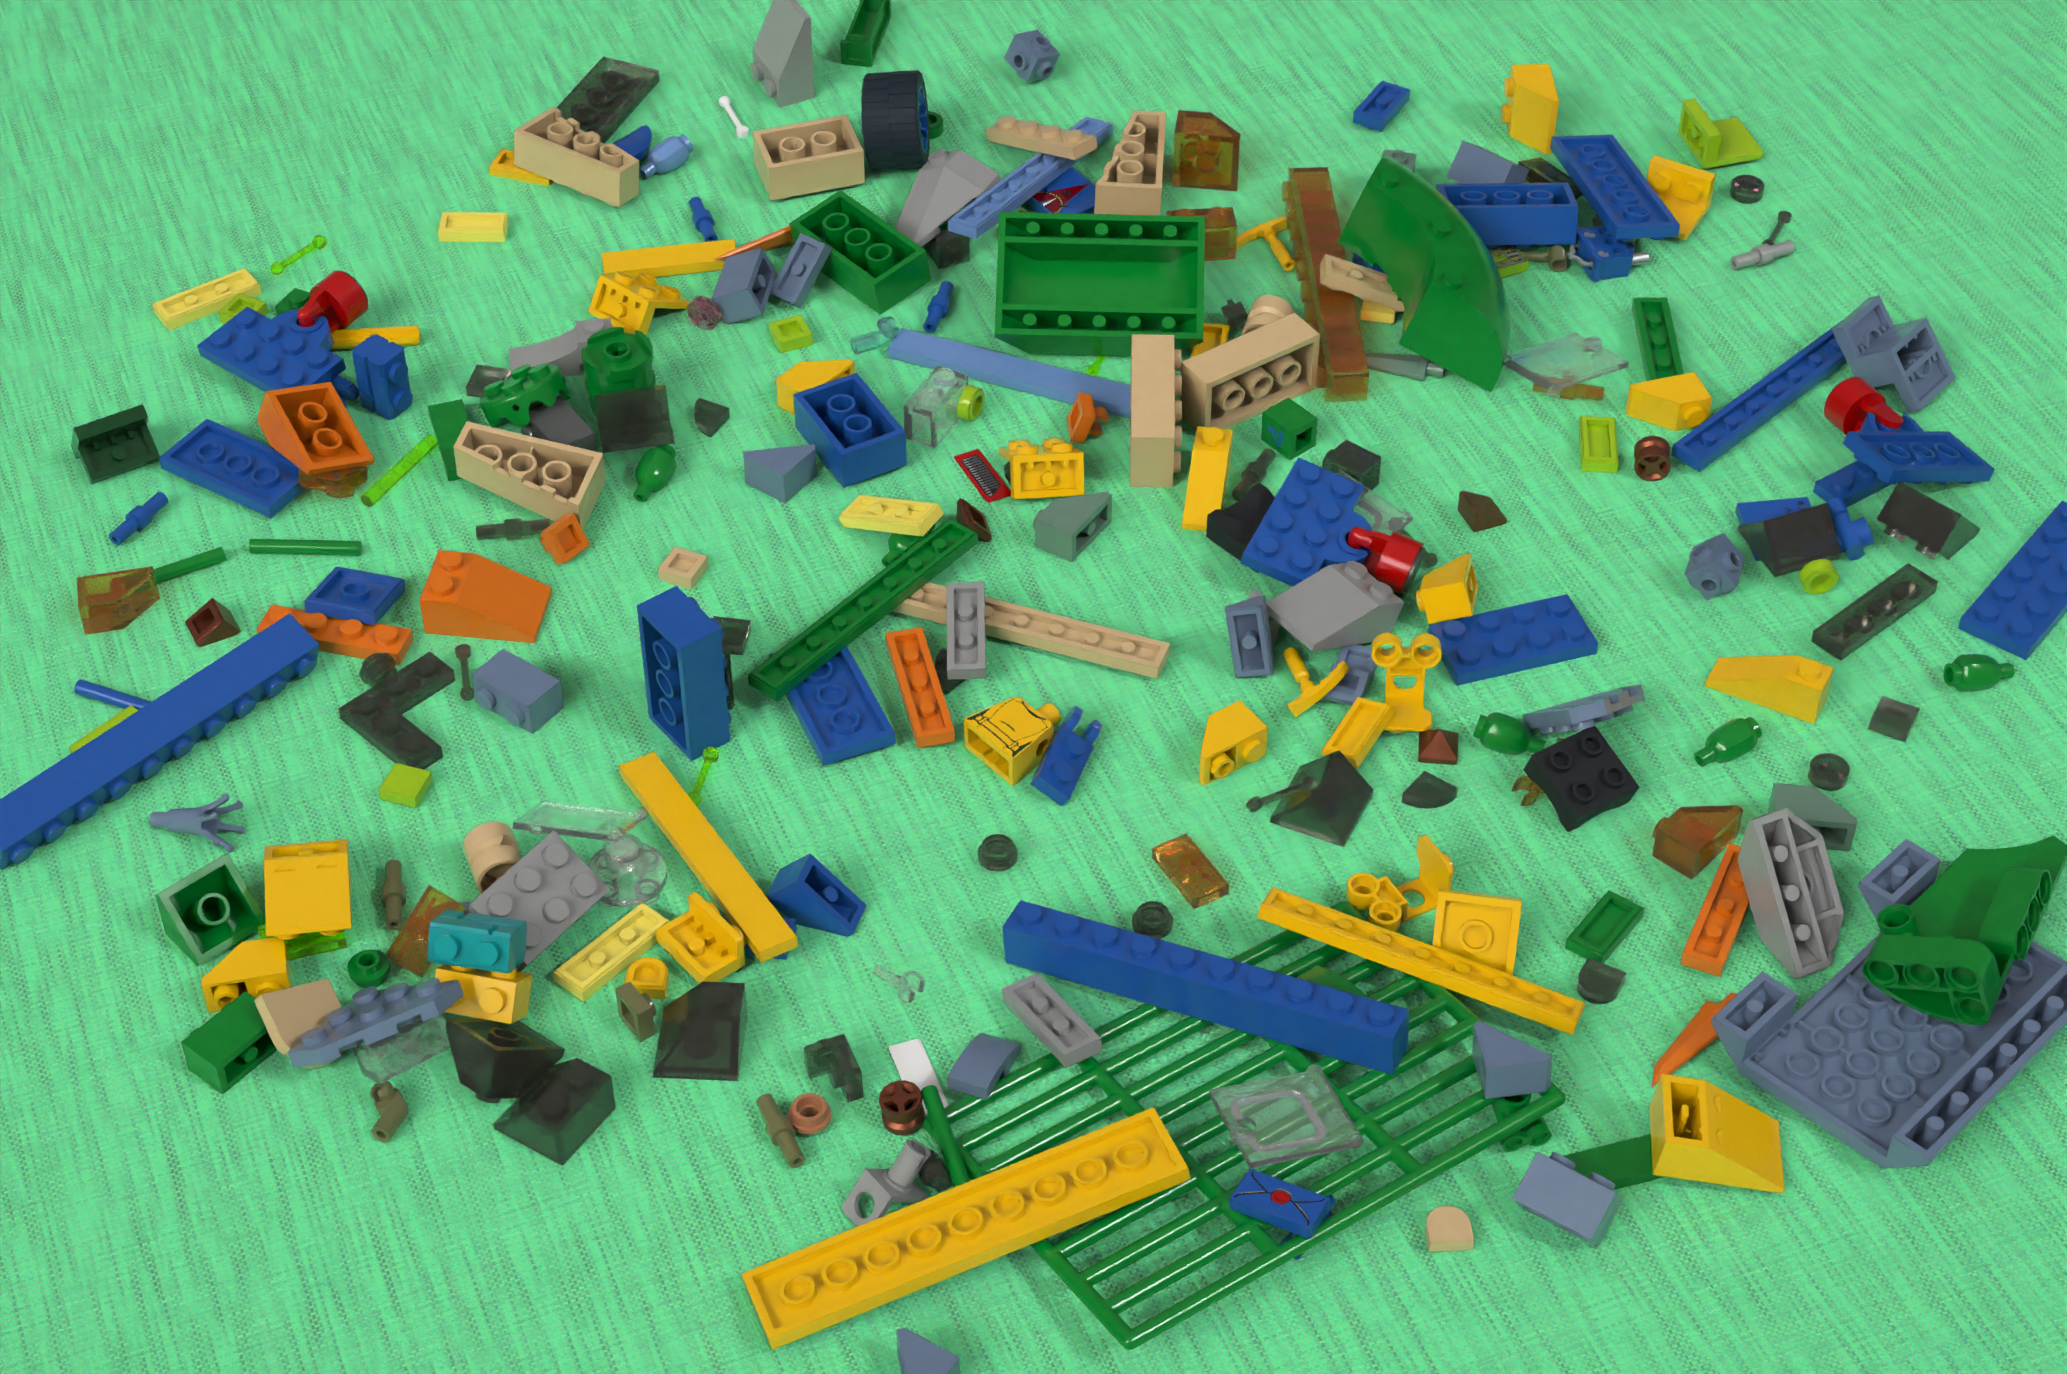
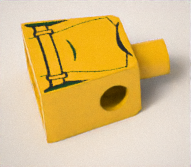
M1021 697L1010 698L964 719L965 747L1010 785L1014 786L1040 764L1054 736L1053 726L1061 721L1060 713L1052 703H1046L1035 710Z

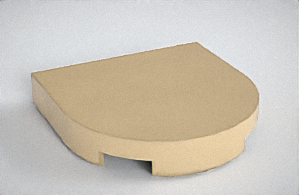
M329 978L261 994L254 1000L273 1044L284 1056L301 1042L300 1036L315 1027H320L328 1021L327 1015L330 1012L342 1007ZM330 1061V1062H328V1063H326V1064L303 1066V1067H305V1068H310V1069H318V1068H323V1067H325V1066H328V1065L331 1064L333 1061Z

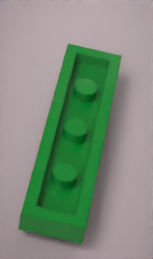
M1633 298L1632 312L1646 381L1684 374L1668 298Z

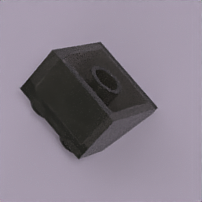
M1900 481L1876 519L1886 526L1883 531L1885 534L1903 543L1906 537L1917 543L1914 549L1932 560L1935 559L1937 554L1949 560L1980 531L1979 527L1963 515Z
M579 1058L549 1066L496 1120L494 1129L563 1166L616 1109L612 1077Z

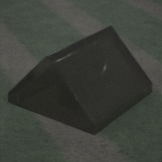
M1828 503L1798 508L1741 524L1738 527V532L1774 577L1799 571L1806 564L1814 560L1827 559L1833 561L1840 558L1841 553Z
M1338 750L1299 767L1274 810L1270 823L1345 847L1373 796V789Z

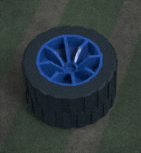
M919 70L867 73L863 78L861 121L866 157L872 171L921 169L928 161L930 146L928 103L922 73Z

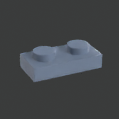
M800 233L773 284L770 294L801 309L832 249L826 244Z

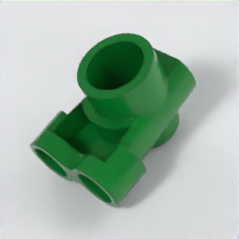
M1531 1094L1506 1096L1491 1104L1497 1122L1528 1105L1531 1100ZM1541 1117L1499 1142L1504 1151L1512 1152L1526 1144L1532 1146L1545 1144L1551 1138V1132L1545 1119Z

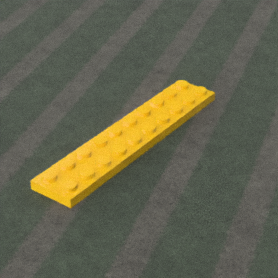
M1152 1107L741 1273L769 1344L772 1350L1188 1181L1190 1180L1189 1168L1155 1108Z

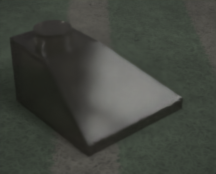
M703 981L664 1007L653 1068V1078L738 1081L748 1017L745 983Z
M447 1019L445 1026L460 1083L475 1092V1097L478 1100L487 1103H500L501 1099L520 1098L563 1057L565 1050L519 1020L512 1024L485 1019Z

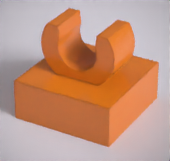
M1079 392L1066 418L1070 441L1084 444L1088 434L1101 436V424L1095 421L1108 422L1109 420L1107 409L1094 407L1093 398L1090 394Z
M574 513L563 515L540 532L542 537L539 540L545 551L551 553L556 564L567 563L590 545Z

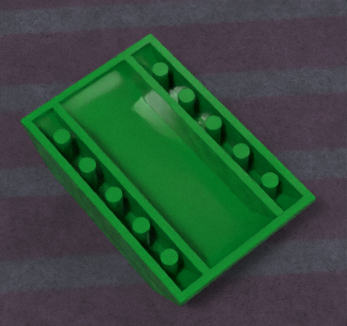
M999 212L995 338L1029 354L1131 356L1132 334L1174 335V349H1181V351L1202 343L1205 216Z

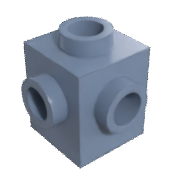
M1037 29L1015 34L1004 59L1013 67L1019 77L1027 83L1049 78L1055 69L1060 53L1053 47L1049 39L1044 37Z
M1722 533L1693 547L1684 574L1691 586L1696 588L1706 600L1719 594L1725 595L1733 591L1739 583L1745 557L1725 534Z

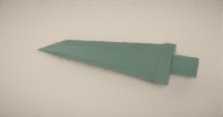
M1345 352L1329 357L1339 362L1424 381L1426 375L1444 377L1446 369L1434 362H1430L1429 359L1421 355Z

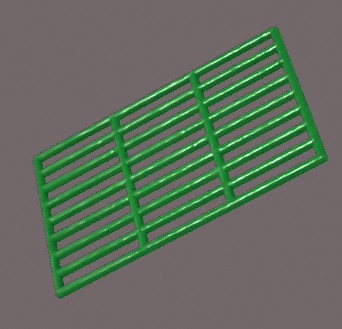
M1342 901L1329 907L1369 922L1348 902ZM1287 929L1233 957L1231 960L1254 966L1304 940L1307 936ZM1327 944L1275 972L1297 978L1314 966H1322L1347 953V951ZM1367 959L1339 975L1355 985L1388 966ZM1402 972L1406 976L1370 994L1368 997L1389 1004L1420 988L1432 999L1409 1011V1031L1445 1011L1459 1023L1406 1051L1393 1075L1374 1069L1340 1088L1327 1075L1351 1062L1326 1056L1313 1063L1301 1052L1304 1049L1262 1037L1272 1048L1156 1109L1161 1121L1165 1125L1284 1060L1298 1071L1174 1139L1171 1136L1189 1168L1190 1180L1126 1205L1056 1244H1053L1046 1238L1030 1246L1121 1346L1127 1350H1133L1557 1109L1565 1103L1566 1096L1564 1092L1551 1082V1087L1546 1092H1539L1542 1097L1424 1164H1420L1408 1152L1409 1150L1493 1104L1502 1097L1485 1099L1483 1090H1480L1396 1138H1393L1381 1127L1382 1124L1476 1073V1066L1471 1055L1368 1113L1353 1101L1473 1035V1025L1478 1020L1483 1022L1446 988ZM1145 1003L1094 1031L1101 1038L1103 1045L1168 1011V1009ZM1190 1016L1102 1063H1099L1093 1056L1076 1063L1084 1071L1080 1075L956 1139L969 1178L972 1181L1039 1154L1120 1110L1128 1117L1143 1112L1145 1109L1137 1102L1138 1100L1258 1036L1235 1029L1126 1088H1123L1113 1076L1213 1023ZM1052 1053L1043 1056L999 1079L988 1100L969 1095L944 1108L949 1123L952 1124L1063 1065ZM1096 1085L1108 1096L981 1165L969 1153ZM1309 1085L1315 1087L1324 1096L1202 1164H1199L1188 1153L1193 1148ZM1338 1109L1350 1123L1261 1171V1173L1284 1180L1365 1135L1378 1148L1305 1189L1327 1197L1391 1160L1405 1174L1323 1220L1311 1239L1296 1235L1279 1245L1266 1232L1274 1227V1225L1230 1209L1229 1198L1238 1185L1226 1191L1214 1177ZM928 1116L923 1122V1127L938 1144ZM1195 1187H1198L1209 1199V1201L1081 1272L1067 1259ZM1221 1214H1224L1236 1226L1107 1300H1104L1093 1288V1285ZM1249 1240L1263 1253V1255L1132 1329L1118 1315Z

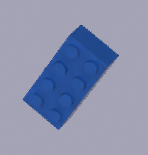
M1568 182L1436 184V189L1470 222L1488 249H1496L1500 245H1514L1517 248L1526 249L1531 248L1533 245H1547L1548 247L1559 245L1565 247L1566 244H1576L1579 206Z
M677 586L638 604L637 613L649 718L693 761L730 742L729 724L731 723V716L727 706L729 689L725 682L724 668H726L727 663L722 649L723 629L715 618L710 619L701 610L698 602L693 597H688Z

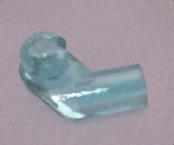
M893 317L881 318L877 322L879 330L851 338L850 342L853 352L860 354L871 351L895 339L899 332L895 319Z

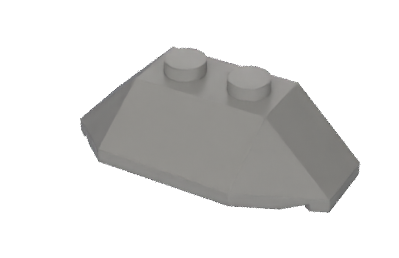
M1781 808L1749 820L1737 861L1759 938L1793 978L1798 979L1832 966L1834 957L1832 952L1839 937L1844 910L1822 834L1795 816L1788 808Z

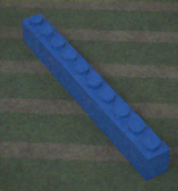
M289 613L1 798L0 869L4 870L13 863L20 864L31 856L34 849L46 841L49 843L56 841L65 833L69 826L78 820L85 821L91 818L98 811L99 807L110 799L117 800L123 797L130 790L131 786L142 778L149 779L162 769L165 763L174 757L181 758L185 756L197 742L206 736L209 738L214 737L221 732L226 723L237 716H246L255 708L258 702L267 696L274 697L286 687L287 683L296 677L302 678L307 676L317 665L319 643Z
M1022 900L1019 901L1002 926L1005 962L1392 1075L1408 1048L1409 1009Z

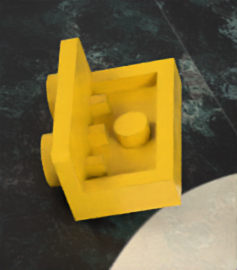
M693 892L688 895L689 911L656 929V941L706 989L745 966L744 946H746V940L736 925H730L720 915L714 903L711 901L706 902L697 892Z

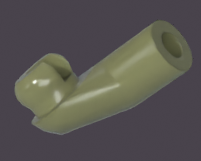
M380 1081L371 1089V1097L375 1100V1107L381 1116L371 1132L377 1140L387 1143L406 1118L408 1106L397 1088H393L389 1081Z

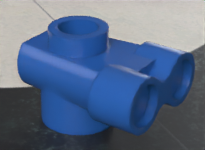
M1837 497L1826 502L1824 508L1828 515V522L1833 530L1830 537L1838 554L1845 552L1849 561L1861 558L1865 555L1863 548L1875 544L1865 518L1861 517L1851 521L1842 498Z

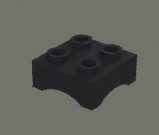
M1258 483L1250 488L1235 504L1225 509H1216L1207 515L1206 537L1241 561L1246 547L1275 497L1267 487Z
M1596 726L1586 728L1533 754L1523 769L1530 780L1536 783L1547 795L1567 832L1580 827L1585 822L1607 810L1630 802L1639 789L1636 781Z

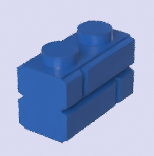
M375 334L353 348L352 355L361 406L371 412H377V415L391 420L412 406L413 395L410 389L404 347L394 342L389 343L388 339Z

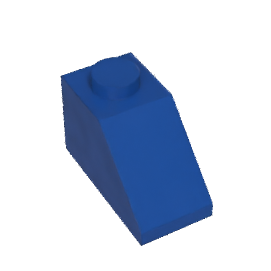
M811 853L779 869L766 895L771 904L787 918L796 919L797 925L846 937L853 935L867 906Z

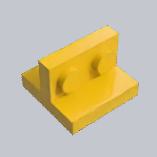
M1439 888L1432 946L1513 975L1522 899Z

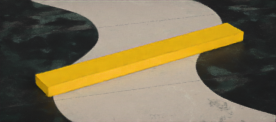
M652 752L619 765L622 779L732 925H736L741 930L747 945L762 963L797 948L798 941L795 933L657 754Z
M1272 887L1258 912L1257 918L1440 985L1573 1035L1586 1004L1578 999Z

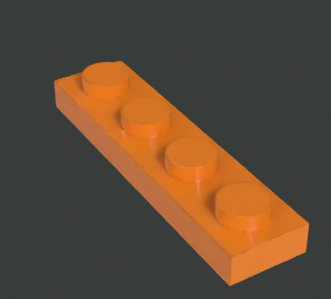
M271 604L257 628V633H260L290 613L319 643V651L395 665L402 663L414 641L412 629L379 623L376 625L364 624L356 619L343 620L327 617L322 613L311 614L306 613L305 610Z
M922 627L885 633V644L917 748L955 742L954 726Z
M1728 844L1682 953L1681 965L1721 977L1750 906L1737 861L1741 846Z

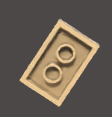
M847 115L752 132L754 164L770 200H783L792 196L809 193L816 194L825 190L841 187L848 188L865 183L864 150Z

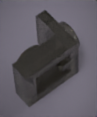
M942 230L923 246L939 269L970 261V241L967 236Z
M844 1034L829 1039H821L804 1047L806 1072L810 1079L828 1074L833 1088H841L847 1103L864 1098L861 1069Z

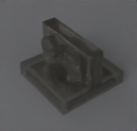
M665 385L594 394L597 430L603 453L674 444Z

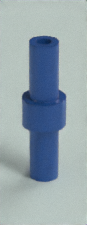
M691 198L689 206L693 212L692 221L696 230L702 233L705 242L718 241L717 234L713 228L715 222L710 211L705 209L701 198Z
M942 282L937 295H934L927 307L928 316L923 326L925 331L929 333H934L940 320L947 315L950 308L949 299L954 290L951 282Z
M157 492L144 505L134 507L126 514V520L109 534L111 542L115 545H120L135 531L140 532L152 522V516L168 503L166 495L162 492Z

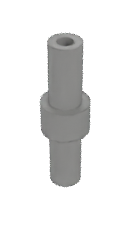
M1791 240L1771 246L1769 244L1753 247L1751 252L1731 257L1730 263L1734 270L1754 264L1756 266L1772 263L1774 258L1793 253L1795 250L1794 244Z

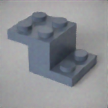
M1880 295L1868 298L1832 329L1853 376L1864 379L1873 388L1894 383L1908 413L1920 411L1956 378L1927 317L1894 325Z

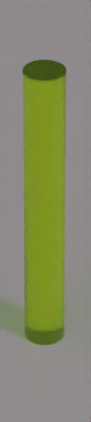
M429 434L426 435L361 496L362 503L367 507H372L437 446L436 438Z

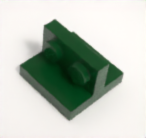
M143 404L73 428L71 448L76 459H81L91 484L159 461L160 455L147 427L148 415Z

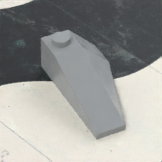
M942 149L935 151L929 155L927 163L919 170L895 229L920 247L924 246L941 232L939 225L947 223L949 219L963 210L962 207L971 200L975 201L1001 180L999 173L961 150L946 152V150Z

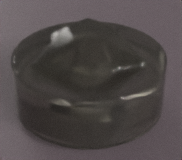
M929 1148L931 1156L922 1166L918 1176L924 1185L942 1193L953 1186L948 1169L934 1149Z

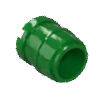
M623 327L604 329L591 335L587 339L588 345L585 348L582 347L581 353L586 371L585 387L593 413L604 424L613 427H628L644 421L650 415L655 401L654 388L656 377L652 369L654 357L650 339L638 330H635V335L624 333Z

